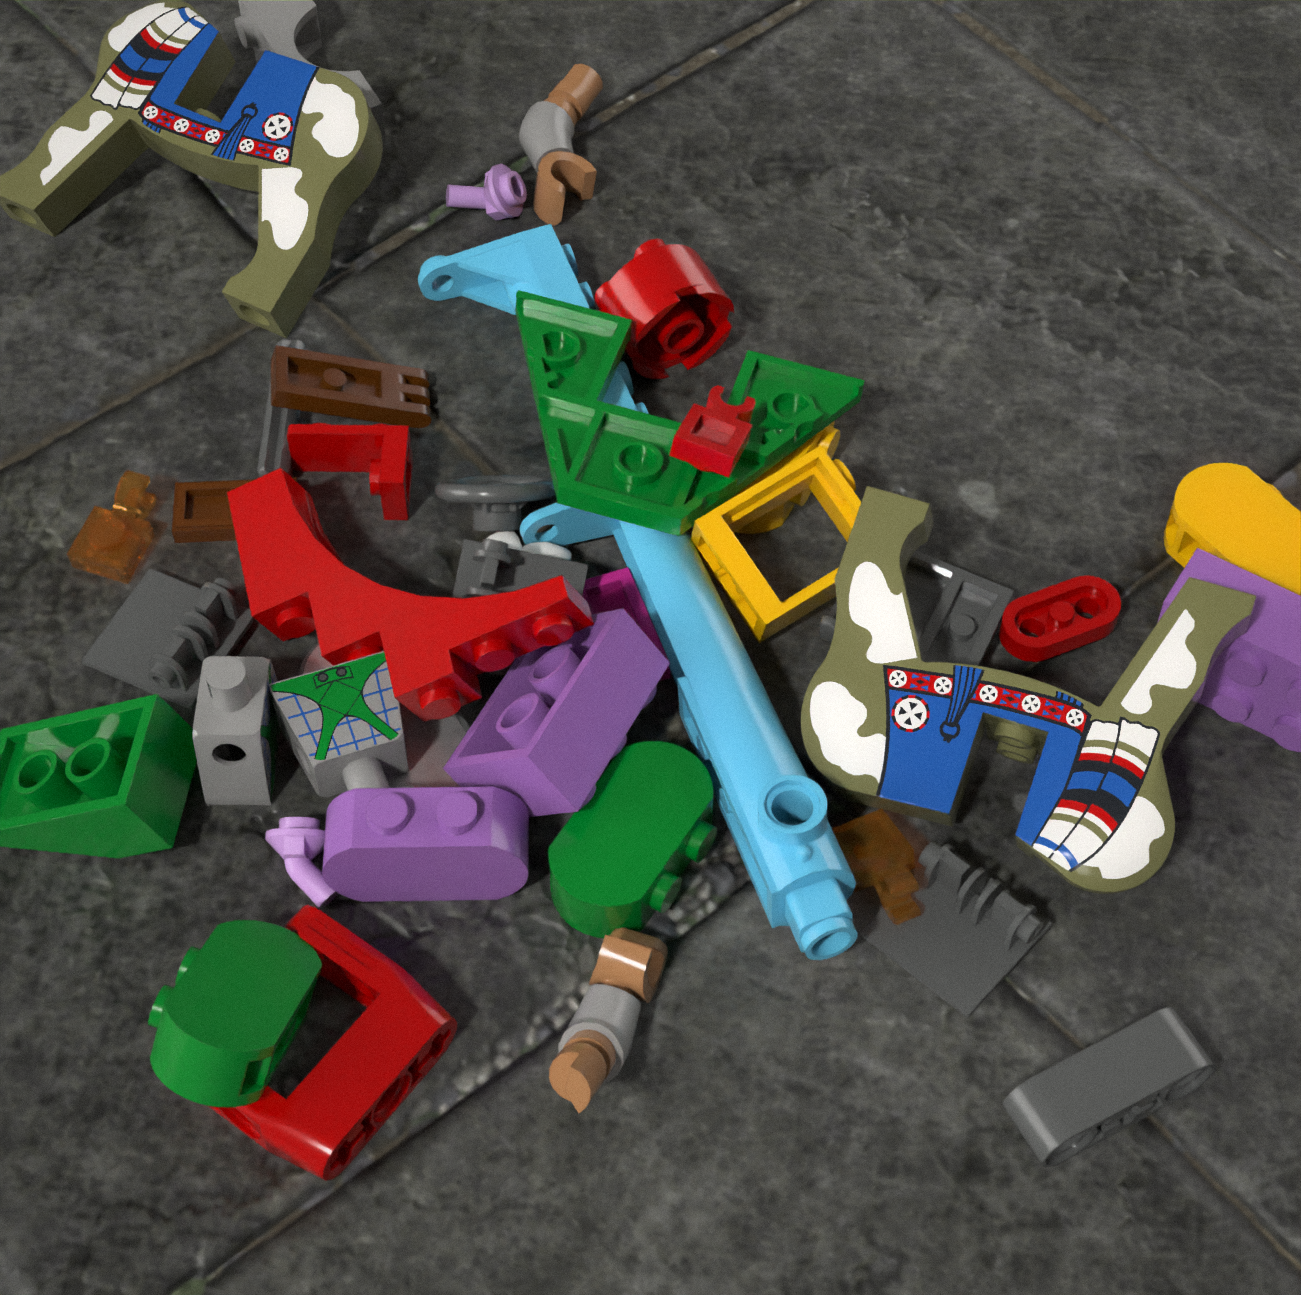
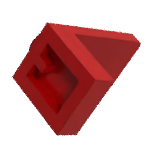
M326 423L290 424L288 426L287 441L292 466L295 471L369 472L371 496H381L384 520H408L413 474L409 426L387 424L332 425Z

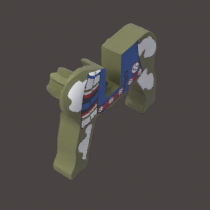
M159 0L149 3L124 15L107 30L101 41L95 80L90 89L45 132L36 148L24 161L0 175V206L10 218L56 237L148 148H151L172 163L201 177L228 186L258 192L257 251L245 269L230 277L222 293L239 318L287 339L330 267L334 239L344 214L350 205L366 190L379 168L383 151L380 128L364 94L352 80L339 73L267 50L264 51L234 102L221 120L206 109L236 61L220 32L187 2L181 0Z
M867 486L835 576L837 611L831 646L825 660L817 669L808 685L801 710L803 742L821 779L836 794L854 803L953 827L986 728L988 739L998 742L996 752L1006 758L1032 764L1036 754L1041 755L1015 834L1017 847L1033 860L1035 855L1071 885L1092 893L1114 894L1125 892L1148 881L1157 873L1167 859L1175 832V817L1162 759L1163 753L1201 698L1209 671L1218 656L1235 639L1247 632L1256 595L1189 577L1099 707L1065 690L1019 674L976 665L923 662L905 587V571L911 556L921 545L928 541L934 522L930 503Z

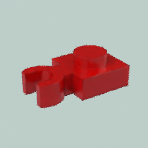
M717 385L710 390L706 407L695 403L692 405L674 435L669 456L690 463L701 471L714 472L729 478L748 444L753 426L750 422L756 402L755 398L747 396L742 405H729L722 400L725 387Z

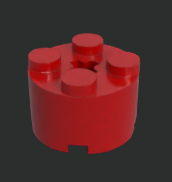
M659 238L650 239L641 244L635 251L634 258L625 264L611 280L603 283L597 289L594 296L599 311L632 320L631 337L624 354L637 373L650 379L669 377L665 369L679 363H683L687 370L699 366L722 346L732 329L728 316L730 311L734 313V305L700 255L691 247L681 244L666 245Z

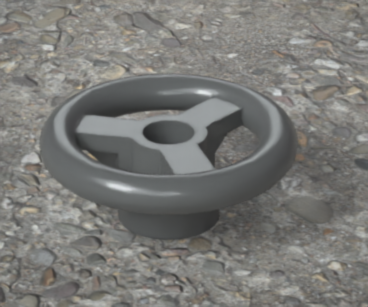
M533 475L457 477L442 480L435 487V493L441 500L469 503L474 508L473 530L477 531L518 530L522 523V508L529 501L548 499L555 495L551 478Z

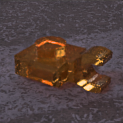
M126 470L118 482L112 510L94 506L67 553L73 568L122 583H129L154 538L150 522L145 521L157 499L155 494L145 492L151 481L150 476Z
M882 808L832 828L856 881L855 893L874 886L886 914L895 925L921 915L920 908L910 896L911 893L919 890L916 879L909 871L915 868L914 848Z

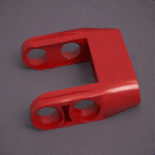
M305 905L285 925V928L299 935L302 940L315 949L322 962L321 976L367 1009L287 1099L267 1086L260 1099L254 1103L239 1107H209L270 1153L328 1181L337 1177L353 1161L440 1060L454 1038L457 1030V1021L403 967L321 910Z

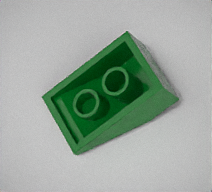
M158 694L1 729L0 847L118 859L173 848L197 762L193 743V728Z

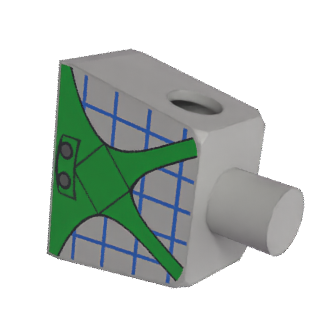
M384 651L269 684L279 728L317 795L327 798L355 788H389L387 779L403 775L409 770L400 702L394 697Z
M209 656L203 660L193 723V743L206 804H272L281 730L277 722L269 684L278 682L270 659L265 657ZM228 744L240 747L246 756L241 760L232 761Z

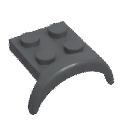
M894 486L889 491L908 497L907 491L899 486ZM915 551L906 567L905 587L923 662H949L981 666L1001 624L1003 612L1011 602L1014 590ZM837 600L829 614L822 616L819 626L820 638L830 644L835 629Z

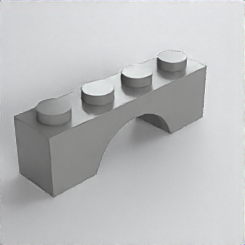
M238 0L241 16L234 19L236 31L244 48L252 47L254 49L257 63L264 51L267 50L314 65L307 61V59L322 47L317 6L313 0ZM330 70L346 76L360 88L380 128L383 145H386L382 103L360 70Z

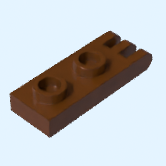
M275 346L271 358V406L385 424L404 425L411 428H425L431 424L430 392L428 390L429 374L426 370L285 346Z

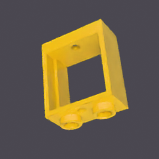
M822 445L694 521L691 534L692 542L702 561L758 643H761L836 596L835 576L838 568L781 602L734 535V532L807 488H810L848 542L861 501L854 492L856 485L848 468L839 459L832 461Z

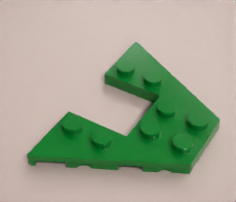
M520 290L516 293L515 312L558 504L681 536L693 527L695 520L736 495L858 404L862 398L865 380L748 350L727 402L729 405L738 406L744 403L747 396L755 398L756 403L750 422L753 426L748 444L729 478L714 472L701 471L690 463L669 456L674 435L682 423L602 402L630 340L631 319Z

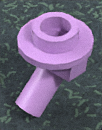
M497 164L485 173L484 187L448 184L446 206L486 209L487 215L496 221L506 218L511 219L520 216L523 211V204L527 197L526 187L517 172L511 171L506 165Z
M284 817L279 819V828L266 831L265 840L284 859L286 871L297 886L319 909L326 907L339 893L326 884L322 871L312 862L324 850L325 831L320 830V820L309 817Z

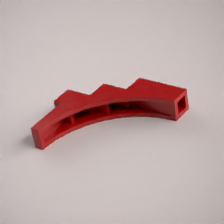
M282 468L227 492L251 616L283 642L290 638L306 636L316 628L321 656L332 665L384 651L395 699L423 722L450 717L457 713L461 706L482 698L477 678L478 674L504 669L515 658L543 646H554L564 643L575 632L594 625L588 602L563 575L516 591L472 598L419 596L379 585L344 565L322 529L311 495Z

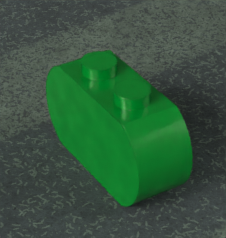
M644 741L622 748L595 784L596 791L592 799L579 809L578 812H574L549 846L548 858L551 873L550 889L552 900L560 916L577 931L603 939L605 935H610L617 928H627L637 932L642 931L655 911L663 914L672 905L682 884L680 875L690 861L701 862L710 850L717 833V827L712 825V779L707 768L699 758L681 746L663 741Z
M234 920L218 924L201 949L191 946L178 970L175 981L176 986L172 987L165 984L161 988L148 1019V1025L157 1028L150 1055V1063L159 1080L181 1097L207 1106L239 1107L258 1101L307 1018L311 998L322 968V962L315 949L296 933L284 927L257 920Z

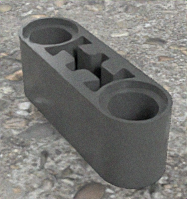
M1167 1007L1142 1018L1027 1079L1006 1097L1003 1107L1043 1167L1048 1168L1065 1162L1192 1093L1213 1075L1216 1065L1173 1007Z

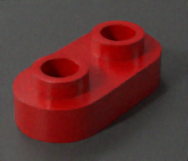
M1089 575L1077 576L1019 597L1010 602L1003 612L999 630L1001 644L1008 653L1020 660L1039 662L1105 638L1114 630L1121 609V598L1118 591L1109 582ZM1081 612L1088 613V614L1092 615L1093 617H1092V618H1084V617H1081L1078 613H1081ZM1023 633H1033L1038 637L1027 636Z

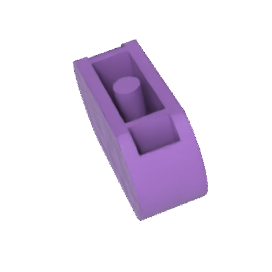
M493 786L355 788L340 794L328 805L322 874L324 881L331 889L350 899L361 902L498 900L517 892L527 882L529 869V811L520 798L506 790Z

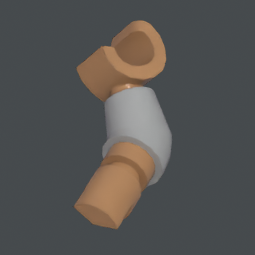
M575 64L564 79L550 92L548 98L532 105L520 126V145L537 172L533 200L534 211L542 221L554 226L562 221L566 191L573 192L580 200L592 199L597 171L589 161L574 154L571 142L575 134L574 127L576 122L582 118L589 109L590 104L603 89L600 75L593 68L584 64Z
M617 928L610 935H605L598 960L591 976L590 986L567 1030L564 1032L559 1042V1053L549 1068V1080L552 1088L560 1097L571 1101L578 1113H581L588 1106L602 1084L609 1083L619 1074L631 1051L641 1009L639 1001L649 1003L652 1000L660 982L668 955L667 946L657 937L627 928Z

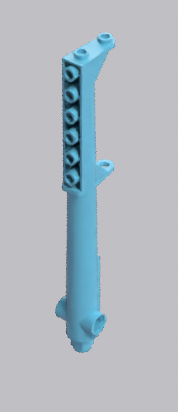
M551 224L519 232L447 257L442 255L431 257L422 264L418 275V285L422 294L427 299L434 301L463 296L516 315V293L520 290L596 310L589 284L586 281L578 283L576 279L578 276L577 263L570 244H560ZM620 361L602 402L649 414L643 402L634 404L631 397L633 395L631 376L625 362ZM557 502L530 513L520 525V534L525 545L533 542H550L563 546L614 535L625 564L629 567L669 659V668L678 688L680 718L697 757L710 774L714 796L771 927L790 926L800 951L804 952L806 957L811 960L832 958L846 951L855 943L858 937L853 924V914L846 901L852 895L856 881L827 820L826 795L815 781L808 778L712 579L691 540L688 530L681 536H676L565 506ZM545 525H553L551 529L545 532H537L538 529Z

